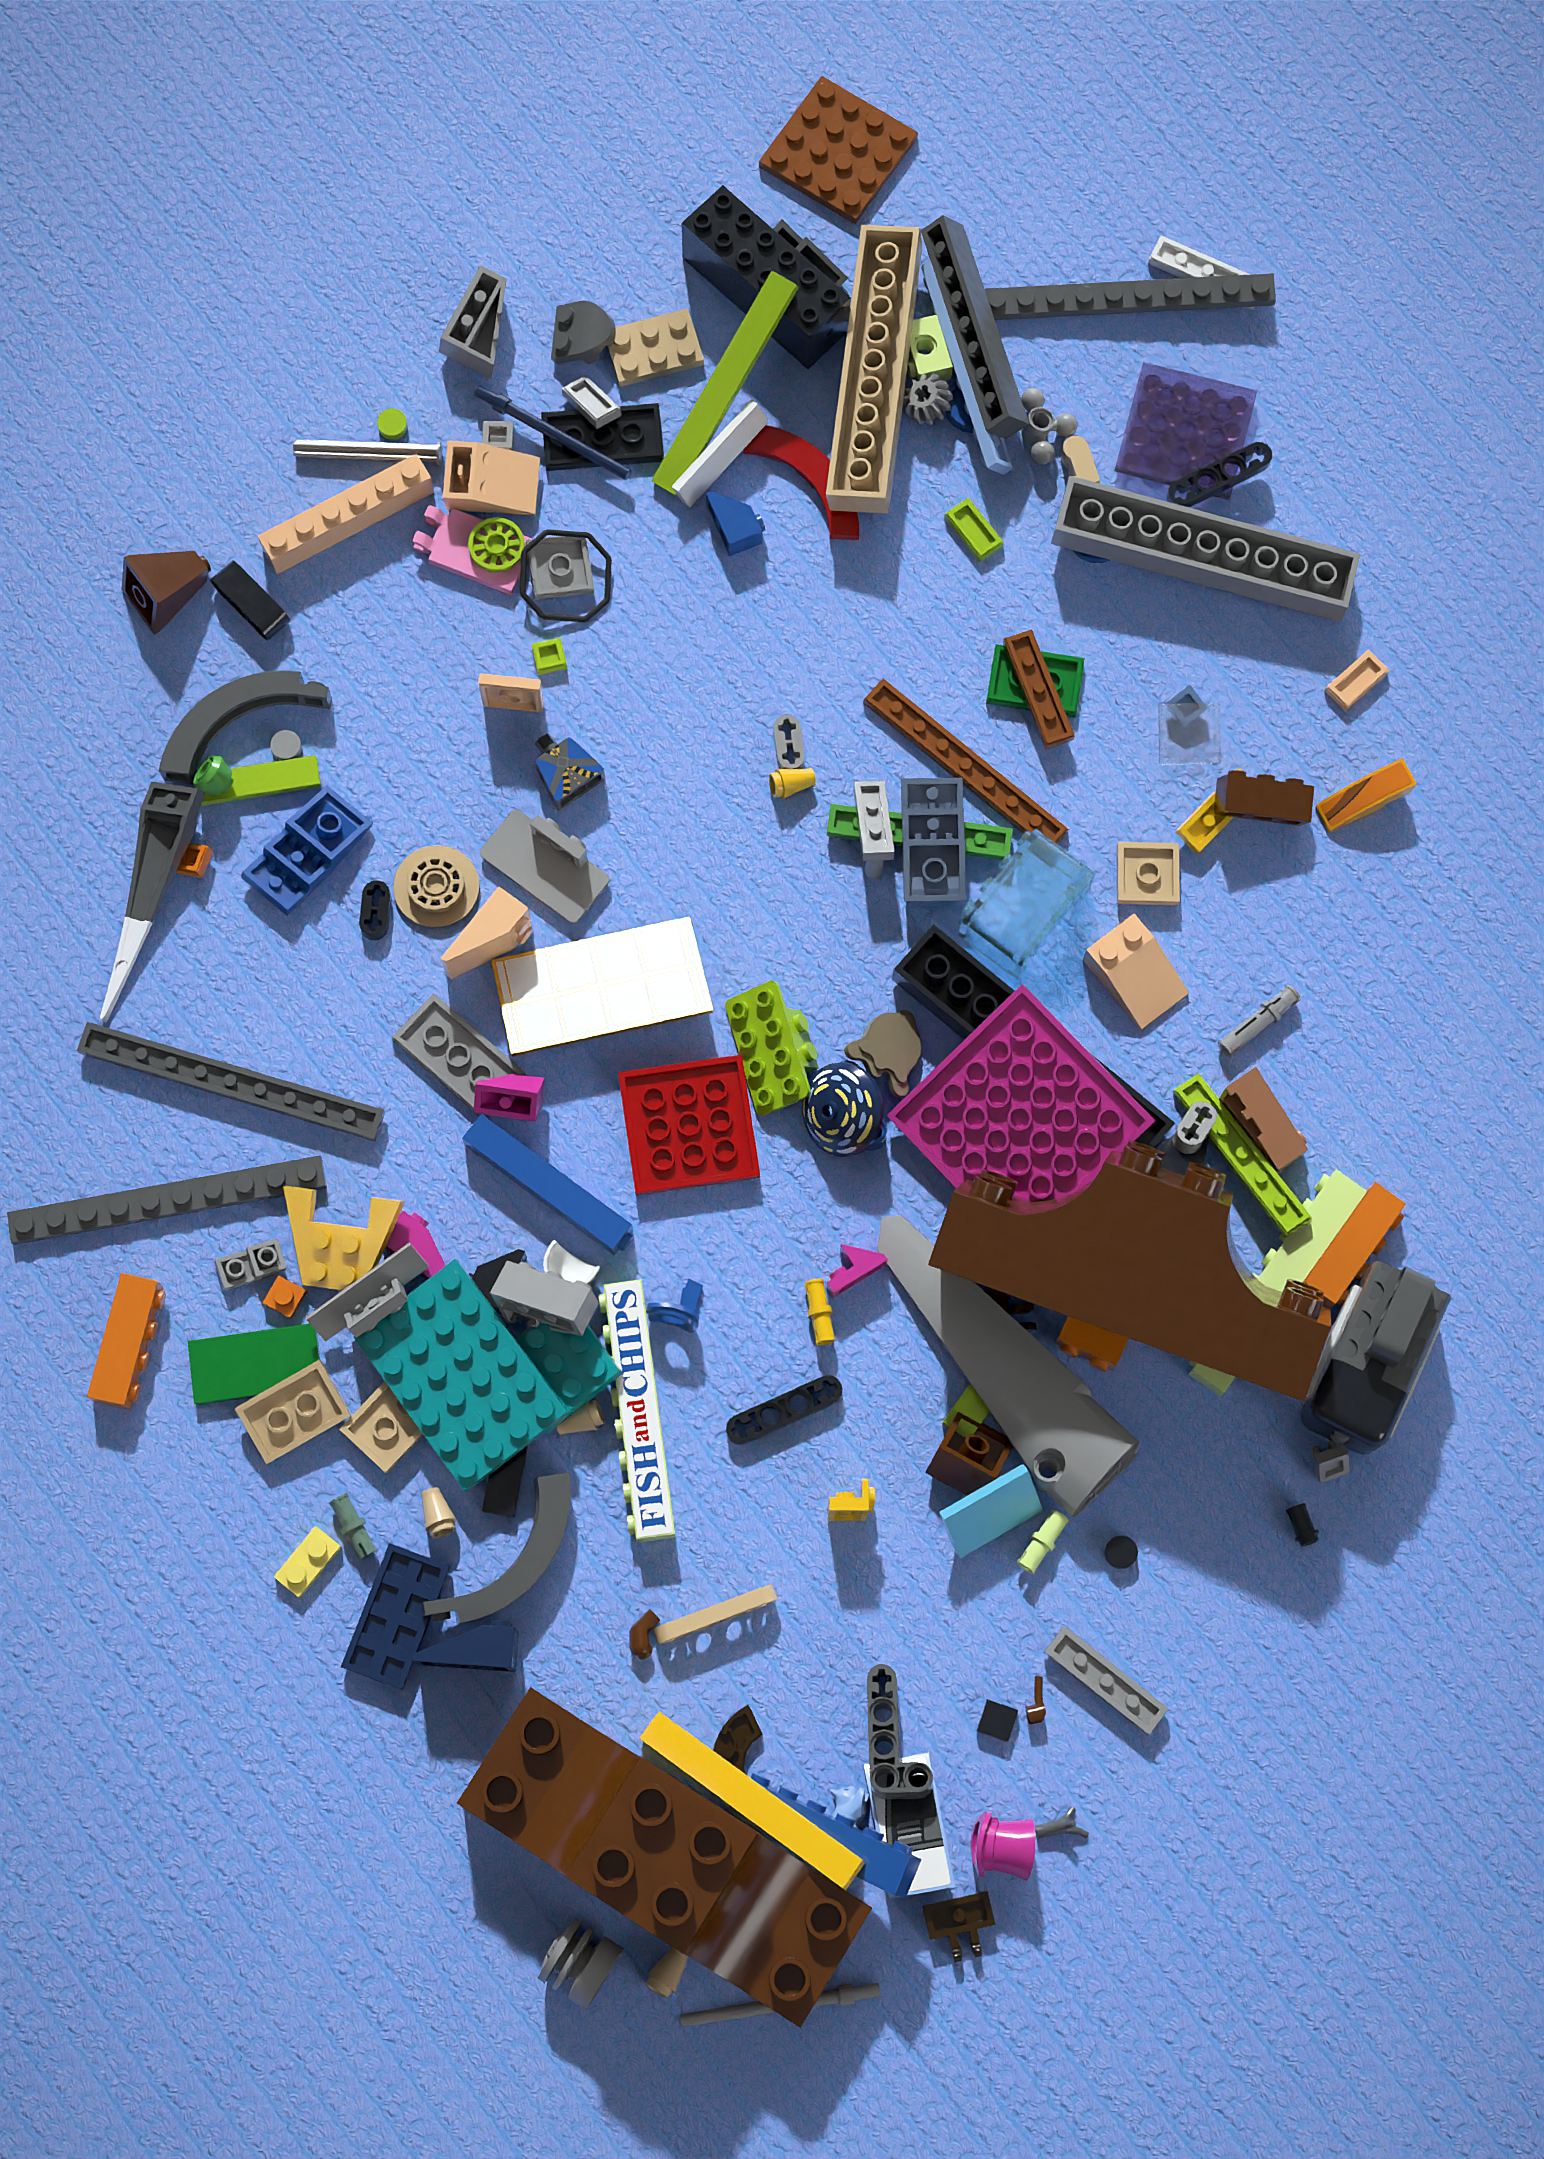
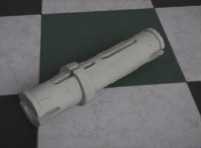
M1287 985L1270 1001L1265 1000L1261 1003L1260 1009L1222 1040L1218 1041V1046L1226 1056L1232 1057L1233 1054L1273 1022L1277 1023L1282 1019L1281 1015L1301 1000L1299 993L1291 985Z

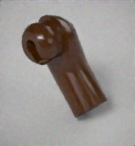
M651 1609L629 1630V1649L633 1655H637L641 1660L651 1656L653 1648L649 1645L648 1633L661 1621Z

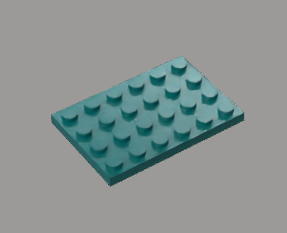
M454 1259L408 1294V1301L404 1303L399 1311L388 1314L378 1322L374 1329L366 1333L363 1332L358 1337L354 1336V1339L461 1488L468 1492L570 1412L461 1263Z

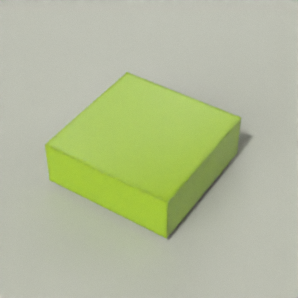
M561 637L531 644L538 675L568 669Z

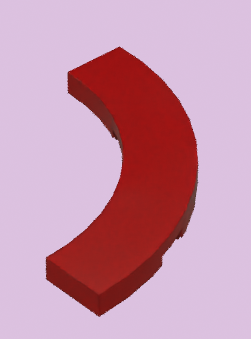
M765 425L744 448V454L758 455L780 463L782 461L794 468L816 490L822 501L828 520L829 539L859 540L857 512L833 511L829 509L826 497L830 466L828 457L803 438L780 428Z

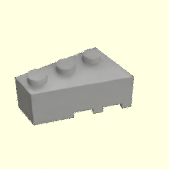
M480 265L440 338L439 352L491 379L507 278Z
M507 1261L490 1292L507 1323L515 1324L517 1319L528 1320L527 1325L529 1327L537 1328L539 1323L550 1324L549 1328L552 1331L579 1336L583 1335L599 1304L592 1291V1287L587 1283L579 1280L575 1282L565 1280L561 1275L552 1271L547 1273L538 1271L532 1265L525 1262L516 1264Z

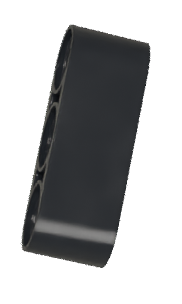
M232 560L210 579V582L220 595L266 641H269L291 622L286 612L236 561Z

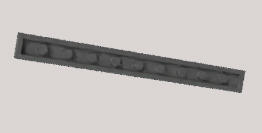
M1274 273L985 289L995 320L1275 306L1276 302Z
M90 1022L86 1023L76 1050L79 1054L374 1142L385 1115V1111L377 1107Z
M321 1155L7 1212L10 1240L13 1245L282 1197L285 1196L283 1186L315 1190L325 1189L327 1185Z

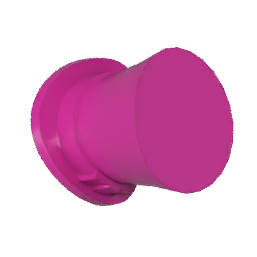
M983 1812L976 1820L970 1838L971 1857L978 1876L985 1877L983 1870H996L1027 1881L1031 1875L1035 1857L1036 1837L1033 1819L999 1822L997 1817L991 1816V1812Z

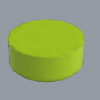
M390 408L384 410L378 416V430L384 438L397 440L405 435L408 425L403 412Z

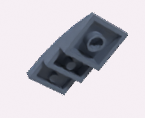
M901 778L904 902L966 901L963 778Z

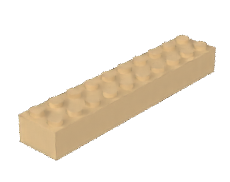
M861 225L826 489L829 509L833 511L889 514L923 247L920 227Z

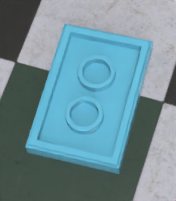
M1022 1464L939 1513L953 1548L961 1559L1042 1512L1043 1508L1030 1473L1025 1465Z

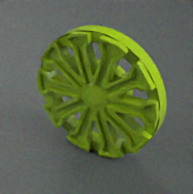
M493 517L481 521L473 528L469 536L468 547L470 556L477 566L488 572L498 573L514 568L521 561V552L525 547V541L522 531L515 523L505 518ZM496 524L497 530L492 531L491 525ZM508 526L510 529L504 534L503 528ZM481 529L485 530L487 536L480 534L479 531ZM514 535L518 536V539L509 540ZM478 540L484 544L475 545L474 541ZM519 547V551H515L511 548ZM483 551H485V552H484L483 554H481L480 556H477V555H476V552H483ZM505 554L508 555V556H510V557H512V558H514V559H512L511 561H508V559L506 558ZM491 556L490 564L485 563V561ZM498 557L503 565H496Z

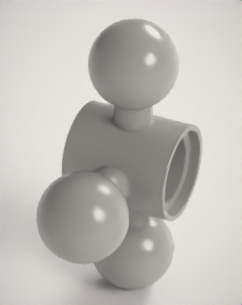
M1029 388L1021 397L1024 409L1030 412L1027 417L1029 425L1021 430V435L1025 442L1033 445L1031 449L1033 461L1037 464L1045 465L1052 461L1055 453L1053 446L1046 441L1050 431H1056L1062 437H1070L1076 432L1078 422L1069 413H1063L1055 420L1052 412L1043 407L1045 402L1043 393L1037 388Z

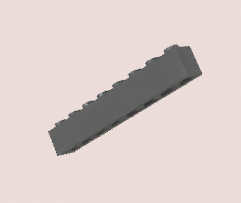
M942 215L923 228L921 234L985 429L992 434L1008 439L1028 426L1029 421L964 226Z

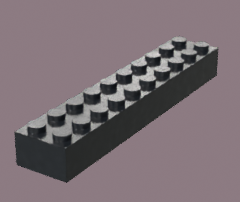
M934 924L893 969L892 980L964 1040L1014 992L1011 987ZM1093 1056L1155 1120L1134 1142L1156 1149L1170 1133L1175 1122Z

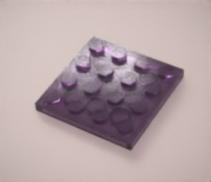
M1143 362L1114 471L1171 485L1174 481L1243 448L1258 390ZM1227 464L1224 470L1228 475L1236 476L1238 466ZM1208 476L1201 477L1198 480L1200 486L1206 489L1212 488L1215 485L1214 480ZM1233 487L1214 495V497L1230 500Z

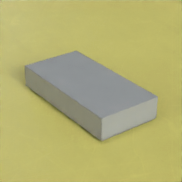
M586 375L562 388L563 397L596 429L621 416L620 407Z

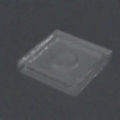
M1220 702L1158 704L1159 765L1221 764Z

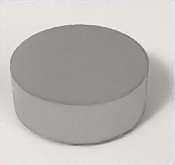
M282 730L277 732L271 739L270 747L272 753L279 761L294 759L300 756L302 743L295 732Z

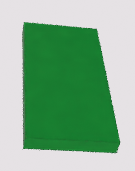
M310 1324L188 1341L194 1404L203 1405L255 1397L318 1361L320 1353L316 1330Z

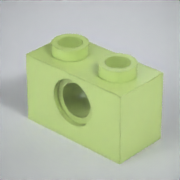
M933 315L913 320L907 366L909 378H915L918 382L920 381L921 374L927 375L928 378L935 374L943 381L951 379L953 365L938 316ZM927 350L930 354L923 355L918 351Z

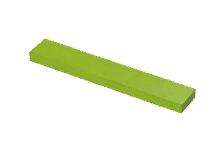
M1199 1073L1173 1090L1174 1096L1187 1112L1196 1102H1206L1214 1107L1217 1112V1119L1207 1135L1209 1141L1285 1238L1312 1221L1311 1215ZM1199 1115L1196 1121L1201 1124L1205 1117Z

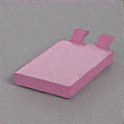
M428 505L424 514L426 518L425 523L437 528L436 533L432 539L427 534L416 531L412 543L415 544L413 549L430 555L428 561L433 566L512 596L520 579L521 561L514 568L506 572L492 573L480 568L470 556L468 540L473 528L483 520L451 508L449 515H446L440 509ZM495 524L491 525L492 531L497 530V526ZM503 528V533L505 534L508 529ZM481 529L479 531L480 534L487 536L485 530ZM514 535L509 540L518 539V536ZM524 536V541H525V543H526V540L532 539V538H529V537H527V536ZM478 540L474 541L475 545L484 544ZM519 547L511 548L515 551H519ZM483 551V552H476V555H477V556H480V555L483 554L485 551ZM505 554V556H506V558L508 559V561H511L512 559H514V558H512V557H510V556H508V555ZM491 556L485 561V563L490 564ZM498 557L496 565H503Z

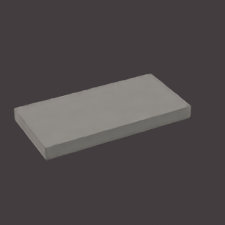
M434 993L391 1037L393 1042L472 1111H474L475 1084L477 1081L509 1074L526 1075L521 1068Z

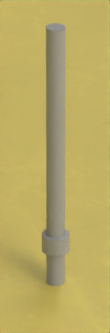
M879 1983L852 1987V1984L839 1985V1989L823 1991L813 2007L841 2003V2006L855 2004L854 2001L881 1997ZM758 2001L681 2014L680 2019L681 2026L776 2012Z

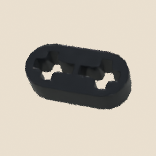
M379 880L367 883L362 892L359 926L362 934L369 940L383 938L389 928L391 892L387 884ZM380 889L385 897H379L378 907H374L373 898L369 895L375 894V891ZM373 914H377V920L381 926H377L375 931L372 932L366 924H371Z

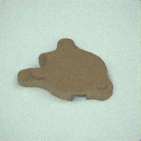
M902 1010L898 1013L888 1012L875 1017L865 1027L862 1037L859 1040L848 1043L844 1048L846 1057L850 1060L861 1061L873 1079L878 1078L883 1073L887 1078L890 1093L897 1098L907 1095L909 1090V1072L921 1055V1040L916 1029V1020L913 1014L907 1010Z

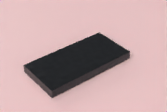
M659 403L619 406L621 416L598 429L578 410L541 412L543 421L622 465L662 462L664 459ZM543 434L546 471L601 467Z

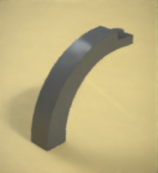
M285 670L252 674L221 686L199 701L175 728L165 747L159 766V772L163 780L194 784V777L201 758L213 739L230 723L252 711L269 706L288 704L330 709L332 696L329 687L316 681H309L307 684H304L300 671Z
M569 1472L534 1479L535 1514L530 1535L520 1555L504 1574L476 1592L421 1603L422 1617L431 1616V1622L451 1619L450 1612H455L457 1624L474 1621L508 1606L532 1587L551 1563L563 1539L570 1510L571 1485Z

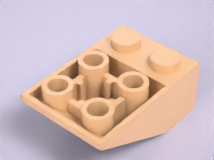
M448 441L443 487V501L446 509L451 510V508L459 511L536 516L540 457L478 442Z

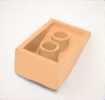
M498 886L441 957L446 976L453 979L514 950L518 943L524 944L532 933L529 908Z
M1135 913L1086 949L1083 962L1140 1030L1144 1029L1189 994V991L1160 945Z

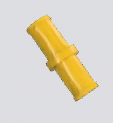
M824 1279L806 1281L804 1287L806 1288L810 1308L807 1310L808 1318L812 1319L815 1343L818 1346L834 1343L836 1338L834 1337L830 1317L833 1311L832 1307L827 1303Z

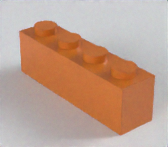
M1374 1182L1367 1188V1193L1303 1281V1283L1314 1286L1324 1292L1322 1297L1324 1300L1323 1305L1328 1309L1336 1303L1339 1305L1344 1303L1350 1292L1348 1286L1354 1278L1359 1280L1364 1275L1366 1269L1370 1266L1366 1263L1371 1253L1377 1255L1387 1242L1383 1238L1389 1228L1394 1231L1405 1216L1401 1211L1406 1203L1377 1182Z
M124 1273L120 1274L87 1398L91 1401L128 1410L131 1409L132 1402H137L141 1390V1385L138 1384L140 1372L146 1370L149 1361V1353L146 1352L149 1340H154L158 1324L154 1321L157 1309L161 1310L163 1308L166 1298V1292L163 1291V1286L159 1281Z

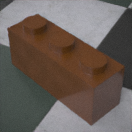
M1231 770L1228 771L1227 775L1217 778L1214 815L1301 826L1310 823L1312 819L1314 786L1304 785V780L1288 778L1285 779V782L1275 781V776L1259 774L1257 778L1246 777V772Z

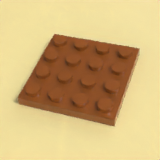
M821 76L759 160V168L856 224L918 139V132Z

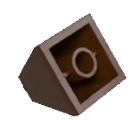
M196 551L127 555L123 560L121 590L155 635L170 622L207 582V575L211 572V567L208 560L203 555L199 557Z

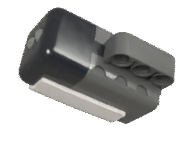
M1379 1261L1374 1262L1366 1269L1358 1286L1354 1285L1350 1289L1330 1330L1305 1401L1300 1400L1303 1404L1300 1415L1301 1421L1308 1430L1339 1445L1344 1444L1345 1448L1362 1455L1372 1453L1392 1438L1441 1328L1442 1318L1452 1298L1450 1294L1435 1286L1436 1280L1406 1266L1400 1270Z

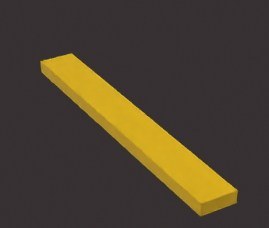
M658 1711L640 1736L643 1742L845 1891L866 1863Z

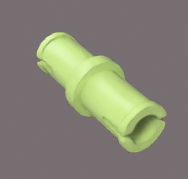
M1052 1509L1038 1532L1034 1531L1031 1536V1543L1016 1563L1028 1573L1034 1574L1048 1551L1052 1552L1055 1548L1054 1542L1066 1524L1069 1523V1519L1059 1511Z

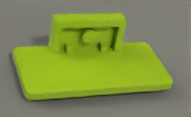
M773 980L728 999L725 1003L726 1011L739 1055L742 1054L744 1071L757 1114L766 1116L808 1098L811 1094V1089L806 1073L817 1070L819 1067L816 1060L818 1056L817 1050L811 1043L808 1033L809 1024L802 1011L786 1008L780 985L777 981Z

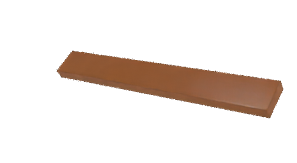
M884 678L864 698L863 703L954 778H963V785L1047 854L1068 833L1069 829Z

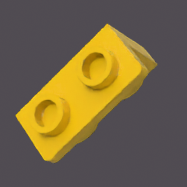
M862 1479L860 1497H855L853 1492H838L836 1497H829L827 1521H866L868 1512L873 1513L875 1507V1487H869V1479Z

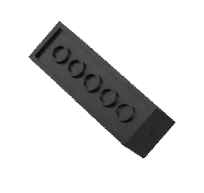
M724 185L681 223L682 258L744 314L747 315L771 271L799 287L771 337L806 369L811 368L847 334L851 297Z

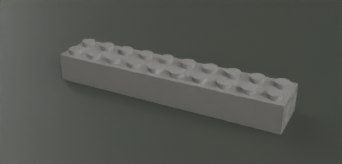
M1069 476L1051 544L1338 622H1340L1348 609L1361 555Z

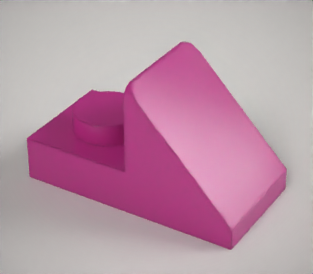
M841 1244L840 1252L850 1268L846 1269L843 1266L829 1275L831 1280L827 1282L826 1288L832 1298L885 1267L888 1259L885 1254Z

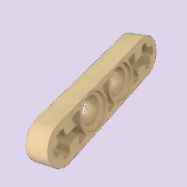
M773 1584L665 1623L653 1630L658 1644L662 1645L777 1601L778 1598Z

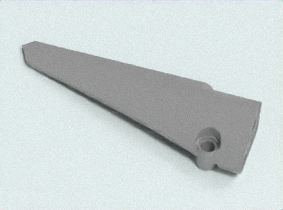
M902 1215L882 1217L877 1252L885 1254L888 1259L887 1266L959 1366L1031 1472L1032 1481L1036 1489L1048 1493L1066 1512L1075 1517L1129 1466L1137 1455L1140 1442L1092 1398L1088 1387L975 1282L929 1266L928 1263L934 1245ZM1050 1469L1055 1473V1476L1044 1478L1040 1475L1039 1471Z

